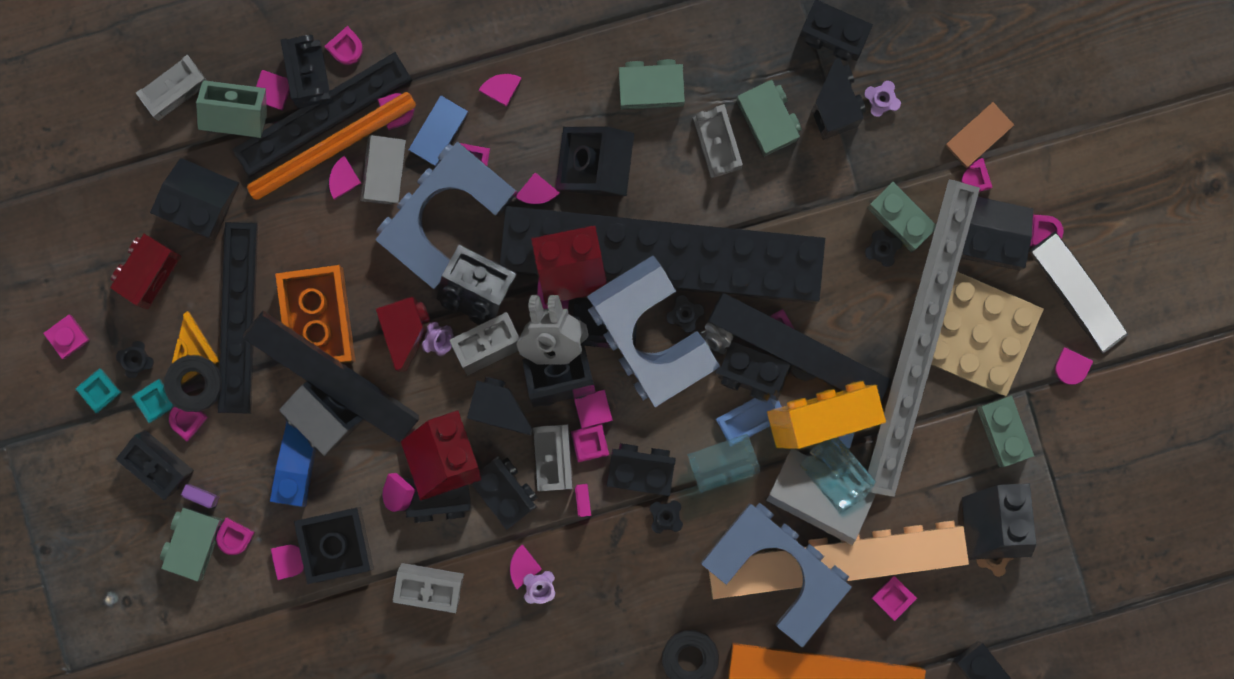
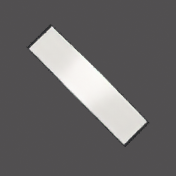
M1056 231L1029 250L1030 255L1047 275L1046 279L1065 302V307L1102 354L1128 335L1097 286Z

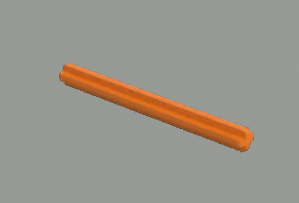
M404 92L247 185L248 192L255 200L266 196L414 109L416 103L410 93Z

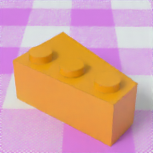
M864 381L853 382L845 385L846 390L837 393L835 389L823 391L816 394L817 398L793 400L787 402V406L767 411L776 448L800 449L886 423L877 385H865Z

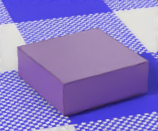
M186 484L181 494L183 495L182 497L207 508L216 507L220 496L191 484Z

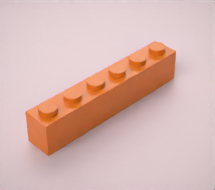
M732 643L728 679H925L926 670L921 667Z

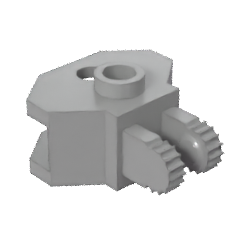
M531 295L528 303L531 321L525 325L517 342L519 354L535 364H569L581 354V343L588 338L586 324L569 315L567 309H562L558 295H550L548 309H543L539 295ZM553 350L556 355L550 356L546 352Z

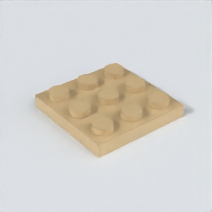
M957 272L931 365L1007 397L1044 308Z

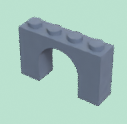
M456 142L454 146L449 143L438 156L440 163L434 170L428 168L417 181L420 187L413 195L408 192L398 203L397 208L400 211L393 219L387 217L376 230L380 235L375 240L435 290L439 288L441 276L450 259L437 249L424 233L422 216L430 199L445 190H463L471 194L494 215L499 217L506 206L518 194L513 187L459 142Z
M651 256L587 297L593 306L588 311L597 326L603 323L608 330L607 333L603 334L604 338L613 351L619 349L623 355L618 360L628 376L634 373L638 382L633 385L643 401L649 398L654 407H657L715 371L720 365L698 331L661 352L648 353L634 347L632 340L633 328L641 314L676 292L662 266L654 256Z
M749 503L702 560L701 564L727 585L747 559L757 551L766 548H779L790 553L801 567L803 575L802 589L797 599L775 625L798 645L803 647L851 589V586L846 582L849 576L836 565L830 569L822 563L821 560L824 558V555L809 544L806 549L796 541L799 535L785 523L781 528L771 521L774 514L761 503L756 507Z

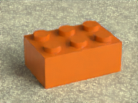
M335 265L276 273L282 323L342 364L356 362L343 267Z

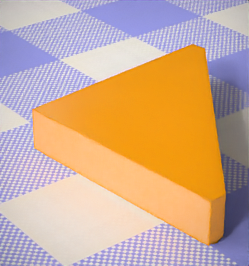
M185 312L172 364L177 359L187 355H199L217 364L220 360L190 312ZM196 371L186 373L182 378L181 386L201 373Z

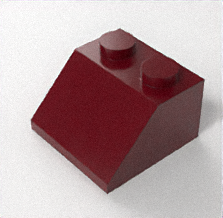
M595 226L531 238L545 305L548 304L550 295H558L561 302L586 297L607 284Z
M143 234L141 238L136 237L128 249L130 256L124 265L120 264L111 276L113 284L110 288L136 306L148 310L180 260L181 255L152 237Z
M414 297L376 308L395 370L400 373L408 370L427 332L425 323L430 322L425 304L422 302L418 303Z
M458 410L427 420L401 441L420 500L481 480L478 465Z

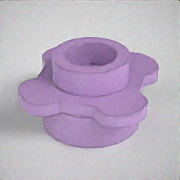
M884 81L881 86L875 88L870 86L865 90L864 95L869 99L870 112L873 116L880 117L889 110L897 111L900 108L901 101L895 96V85L893 82ZM880 96H884L886 100L884 102L880 101Z
M437 322L429 323L425 340L422 342V350L427 353L433 351L438 356H444L452 348L449 341L454 338L452 328L447 325L441 327Z
M545 571L541 575L527 574L524 577L523 583L526 585L524 599L527 603L543 604L555 597L554 586L552 585L555 577L552 572ZM542 585V588L538 590L537 586Z

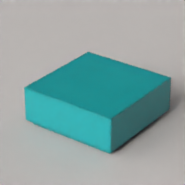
M101 368L75 388L95 413H99L122 393Z
M160 379L132 396L148 423L154 422L175 407L169 401L164 390V384Z

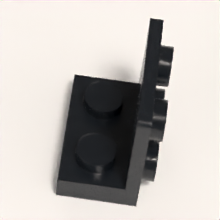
M458 245L441 276L436 299L446 309L454 312L458 310L468 315L474 323L481 325L498 316L500 305L511 287L516 273Z

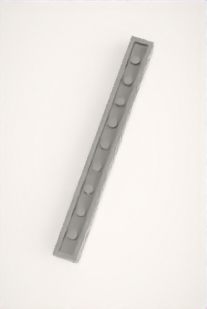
M948 180L885 408L886 423L880 426L863 488L871 493L895 497L978 198L979 187L955 180Z

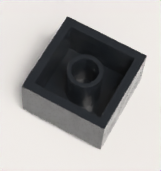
M361 507L294 521L307 584L374 570Z

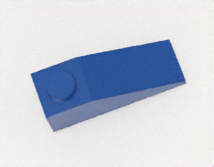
M286 422L275 469L270 502L305 507L307 505L316 450L309 444L308 439L288 422Z

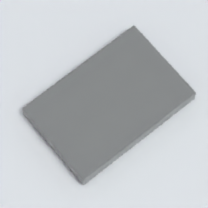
M791 449L766 501L853 545L876 493L864 490V485L795 449Z

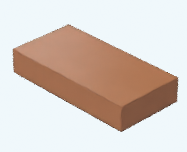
M992 102L945 146L967 168L1009 131L1014 124Z

